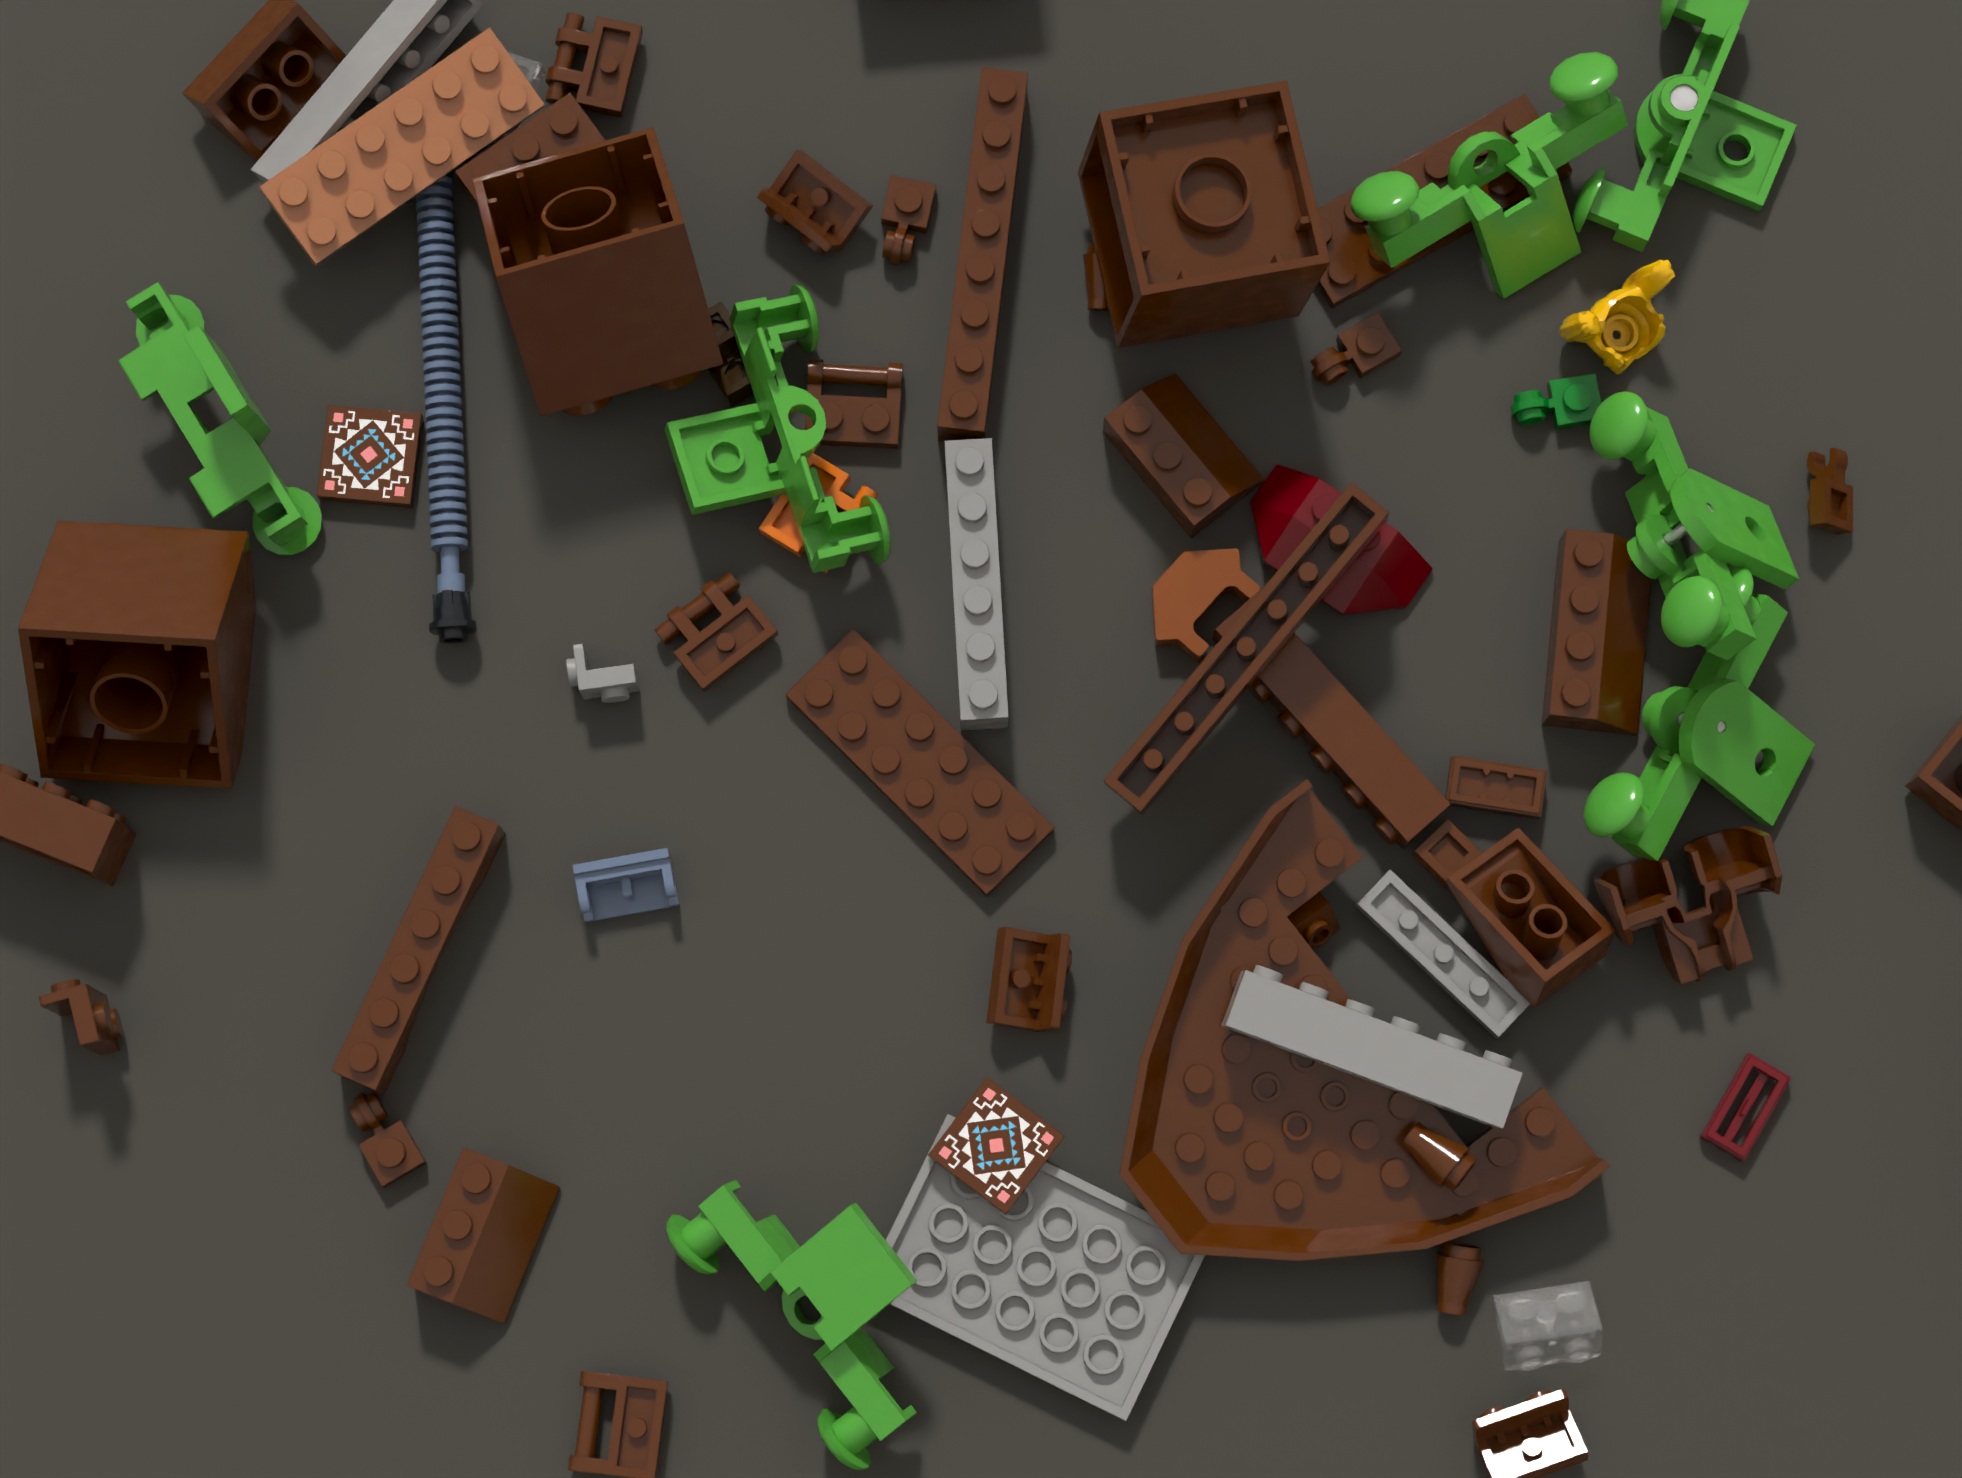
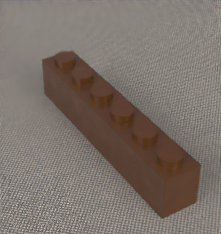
M1258 592L1215 628L1212 639L1216 643L1220 641L1259 594ZM1296 633L1291 636L1248 688L1261 703L1268 700L1280 713L1276 717L1279 724L1291 737L1296 739L1300 735L1312 748L1308 752L1309 756L1324 773L1328 774L1332 770L1343 782L1344 785L1340 789L1348 801L1357 809H1361L1364 806L1376 819L1373 823L1375 830L1390 845L1397 842L1404 849L1442 816L1451 805Z

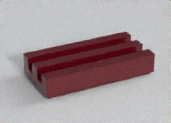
M1750 1053L1746 1054L1701 1133L1700 1138L1715 1144L1723 1152L1732 1154L1740 1162L1745 1161L1791 1077ZM1755 1068L1759 1072L1725 1133L1721 1136L1716 1131L1751 1069ZM1770 1077L1776 1082L1743 1141L1738 1146L1732 1141L1766 1080Z

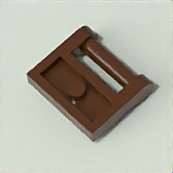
M809 359L807 391L819 401L826 418V429L820 445L898 449L903 363H889L888 367L824 364L823 359ZM823 383L887 386V398L822 395ZM806 414L805 430L813 427V422Z
M581 1371L579 1386H584L575 1456L570 1455L568 1470L629 1478H656L669 1381ZM603 1389L617 1390L608 1459L594 1458Z

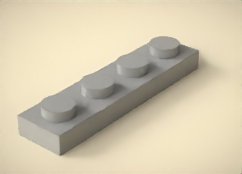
M1391 870L1357 903L1356 907L1494 1038L1497 1039L1530 1005L1497 969Z

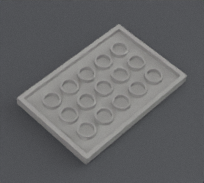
M947 1114L930 1151L956 1117ZM927 1155L886 1238L887 1243L917 1280L914 1285L890 1305L1124 1421H1127L1205 1255L1179 1253L1147 1211L1047 1162L1007 1215H1005Z

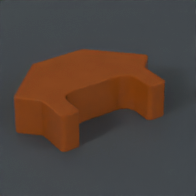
M1237 548L1184 551L1152 586L1154 644L1156 646L1177 645L1195 662H1200L1207 654L1209 645L1195 633L1194 626L1225 593H1233L1244 602H1247L1257 592H1260V586L1241 571L1240 553Z

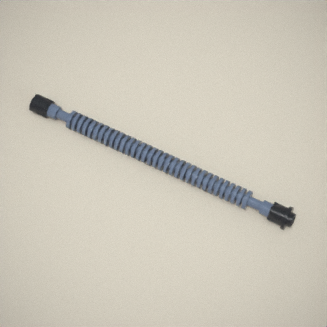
M450 172L416 196V211L418 213V247H420L418 249V257L420 259L418 262L419 270H421L419 272V281L421 282L419 284L421 293L420 304L422 305L420 307L422 316L421 327L423 328L421 333L424 340L422 341V350L424 351L422 356L425 363L423 365V374H425L423 380L424 386H426L424 388V397L426 398L424 404L427 410L425 411V420L427 421L425 427L428 433L426 435V444H428L426 451L427 456H429L427 458V467L430 468L427 470L428 479L430 480L428 482V491H430L428 498L429 503H431L429 505V514L432 515L429 518L430 526L433 527L430 529V538L433 539L430 541L432 551L440 552L441 574L437 575V594L432 595L433 622L429 624V632L433 635H438L439 642L462 643L466 642L468 634L476 632L477 628L476 622L472 620L471 593L469 591L465 592V574L460 573L459 552L468 549V540L465 539L468 537V531L464 527L467 525V516L464 515L467 513V508L464 503L466 501V492H464L466 485L465 480H463L465 478V469L462 468L465 466L462 456L464 454V445H462L464 440L463 433H461L463 431V422L461 421L463 417L462 410H460L462 408V399L459 398L462 395L461 387L459 386L461 384V376L459 375L460 363H458L460 361V353L458 352L459 340H457L459 338V329L457 328L458 306L455 305L457 304V284L455 282L456 261L454 259L452 172Z

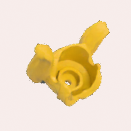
M1658 260L1641 267L1626 279L1621 289L1610 292L1606 297L1597 301L1589 311H1582L1568 316L1559 328L1560 336L1567 342L1586 343L1603 359L1604 366L1609 367L1616 375L1621 374L1635 359H1639L1657 346L1665 336L1663 314L1656 313L1650 299L1657 295L1675 277L1674 271L1671 269V263L1669 260ZM1614 331L1619 334L1618 339H1615L1612 334Z

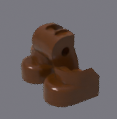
M1748 826L1734 827L1707 834L1686 844L1683 849L1694 881L1702 887L1704 907L1686 913L1676 897L1677 887L1669 861L1659 858L1658 861L1646 858L1617 865L1596 875L1593 879L1604 912L1611 916L1613 927L1616 929V936L1625 945L1630 947L1634 941L1633 933L1653 926L1658 948L1671 977L1680 984L1692 980L1696 982L1704 980L1705 971L1722 965L1730 971L1736 969V965L1753 960L1739 914L1737 897L1756 892H1772L1779 895L1783 875L1769 833Z

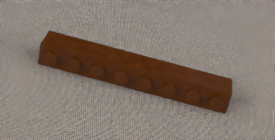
M985 67L981 69L937 424L938 441L985 439L1026 108L1028 72Z
M1351 482L1103 780L1105 785L1143 816L1388 521L1389 512Z

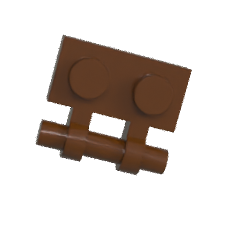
M572 12L567 13L564 27L558 29L555 44L558 46L554 66L548 68L545 83L549 85L545 99L546 102L554 104L566 95L567 90L574 89L578 90L576 101L583 110L622 118L643 35L642 25L597 16L593 33L582 31L585 19L582 15ZM579 51L588 52L583 72L572 70L576 52Z
M730 572L715 583L712 580L700 588L702 593L682 609L679 606L675 607L666 614L668 620L654 630L665 645L679 634L686 639L687 642L673 653L703 692L707 691L779 635L778 630L749 595L734 606L727 599L730 594L740 587ZM712 608L717 610L721 616L699 632L693 623Z

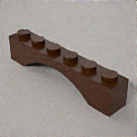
M454 807L331 1070L337 1075L381 1095H385L405 1052L420 1005L442 954L464 911L486 878L506 835L499 824L460 807Z

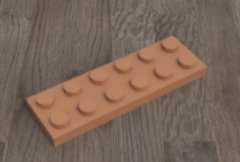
M489 27L259 186V190L312 263L317 266L538 112L545 104Z

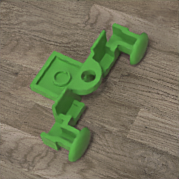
M1599 52L1579 53L1565 59L1551 74L1549 89L1555 97L1564 100L1566 106L1553 114L1551 112L1546 113L1510 135L1512 141L1516 143L1515 145L1497 132H1481L1469 137L1458 147L1452 156L1447 171L1448 185L1442 189L1432 182L1419 190L1415 179L1400 171L1381 172L1364 180L1351 196V210L1356 217L1368 221L1369 225L1365 226L1373 252L1393 268L1471 221L1494 291L1503 299L1581 253L1556 169L1628 126L1622 101L1608 90L1618 77V66L1610 56ZM1488 150L1486 160L1480 166L1474 167V161L1481 152ZM1508 171L1527 188L1530 197L1503 212L1502 207L1482 191L1480 187Z
M159 282L127 300L126 303L130 310L138 317L136 321V337L140 347L121 358L118 363L141 401L159 393L204 467V469L191 476L189 480L212 518L219 517L247 499L255 510L253 513L254 533L257 540L266 550L278 555H294L305 551L316 541L321 530L322 514L319 505L308 492L297 487H286L265 454L261 444L270 433L271 428L244 388L224 351L204 331V320L200 309L191 300L183 296L169 295ZM216 390L233 418L209 432L191 404Z
M793 284L787 297L768 301L766 297L735 303L729 321L757 403L667 422L664 430L691 514H700L787 494L813 573L843 567L849 555L868 551L873 561L881 565L887 561L891 551V535L883 508L875 498L864 495L861 498L859 508L838 513L833 496L825 497L816 467L810 468L807 457L813 454L822 441L826 429L825 412L819 401L808 391L795 386H788L780 362L784 353L781 342L797 339L799 345L806 353L812 352L818 346L820 336L819 320L816 306L810 293L803 286ZM794 412L805 413L811 418L813 427L808 430L796 429L791 425L788 416ZM775 425L782 449L777 461L769 464L760 436L771 434Z
M736 1179L722 1185L698 1206L702 1212L693 1220L689 1221L681 1215L672 1214L666 1222L667 1236L676 1253L689 1267L700 1274L709 1275L717 1273L720 1269V1264L716 1253L728 1244L764 1292L777 1282L783 1288V1312L789 1324L801 1335L825 1342L813 1355L853 1407L842 1416L829 1408L822 1409L817 1417L820 1437L829 1451L839 1462L852 1470H865L869 1468L871 1461L866 1447L876 1439L882 1441L917 1412L912 1405L902 1410L879 1381V1379L894 1370L895 1367L867 1331H860L859 1329L917 1282L916 1278L857 1203L847 1207L801 1247L775 1214L758 1222L753 1219L734 1194L741 1188ZM804 1296L809 1298L821 1314V1318L818 1321H810L803 1316L800 1303Z

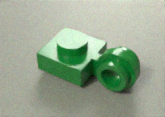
M1596 374L1549 380L1547 384L1549 399L1543 398L1540 390L1524 391L1513 396L1514 404L1510 407L1512 416L1518 419L1519 425L1540 423L1546 420L1545 413L1552 412L1555 430L1590 425L1596 409L1601 404Z

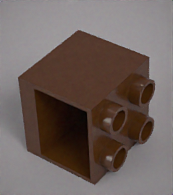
M1287 80L1099 112L1078 169V177L1117 348L1299 316L1329 266L1330 259Z

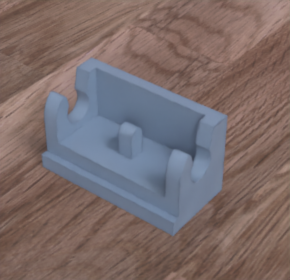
M668 848L572 865L581 914L583 913L585 923L680 906L672 857Z

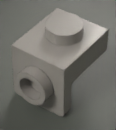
M583 643L573 645L575 658L566 660L570 687L578 686L583 699L601 697V702L615 703L628 700L630 698L629 693L640 692L638 673L634 664L589 670L587 651Z

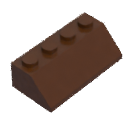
M1566 528L1558 541L1541 725L1632 736L1638 734L1651 578L1644 575L1631 560L1627 551L1628 539L1611 533Z

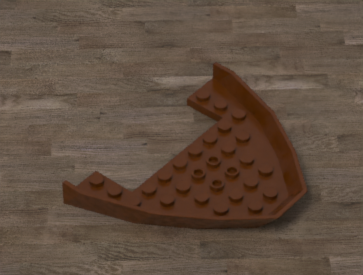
M1308 779L1302 781L1267 810L1182 939L1140 1058L1119 1176L1179 1253L1287 1261H1306L1427 1249L1574 1196L1607 1170L1610 1165L1605 1159L1596 1156L1542 1087L1509 1112L1503 1129L1489 1127L1466 1146L1434 1105L1221 1027L1240 972L1244 970L1253 972L1255 965L1283 974L1281 983L1299 989L1301 982H1305L1329 991L1328 1001L1344 1007L1347 999L1352 1000L1287 917L1363 858L1310 790L1313 787ZM1418 1122L1426 1128L1470 1148L1469 1154L1477 1159L1470 1173L1455 1191H1452L1446 1185L1440 1188L1415 1157L1401 1145Z

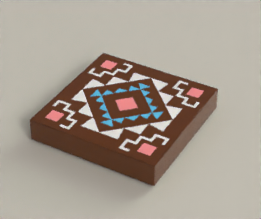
M328 405L316 495L318 499L412 508L423 425L422 414Z
M986 1077L930 1151L928 1157L1003 1214L1007 1215L1064 1139L1065 1135Z

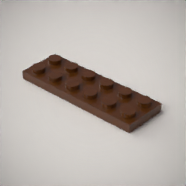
M1523 94L1384 172L1400 171L1412 176L1418 184L1419 190L1432 182L1442 189L1448 185L1447 171L1452 156L1458 147L1469 137L1481 132H1497L1515 145L1516 143L1512 141L1510 135L1540 117L1527 96ZM1488 150L1481 152L1474 161V167L1480 166L1486 160ZM1568 162L1556 169L1560 182L1572 174L1573 170ZM1508 171L1480 187L1482 191L1502 207L1503 212L1530 197L1527 188ZM1355 187L1317 208L1330 259V264L1317 285L1333 309L1473 231L1472 222L1469 221L1391 268L1373 252L1365 226L1369 225L1368 221L1356 217L1351 210V196L1357 188Z
M854 629L785 694L786 698L986 897L1054 831L1055 827Z

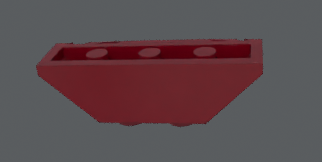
M1276 464L1250 501L1264 564L1277 572L1342 493L1320 478ZM1385 523L1321 602L1342 616L1389 609L1407 608L1433 568L1398 530Z

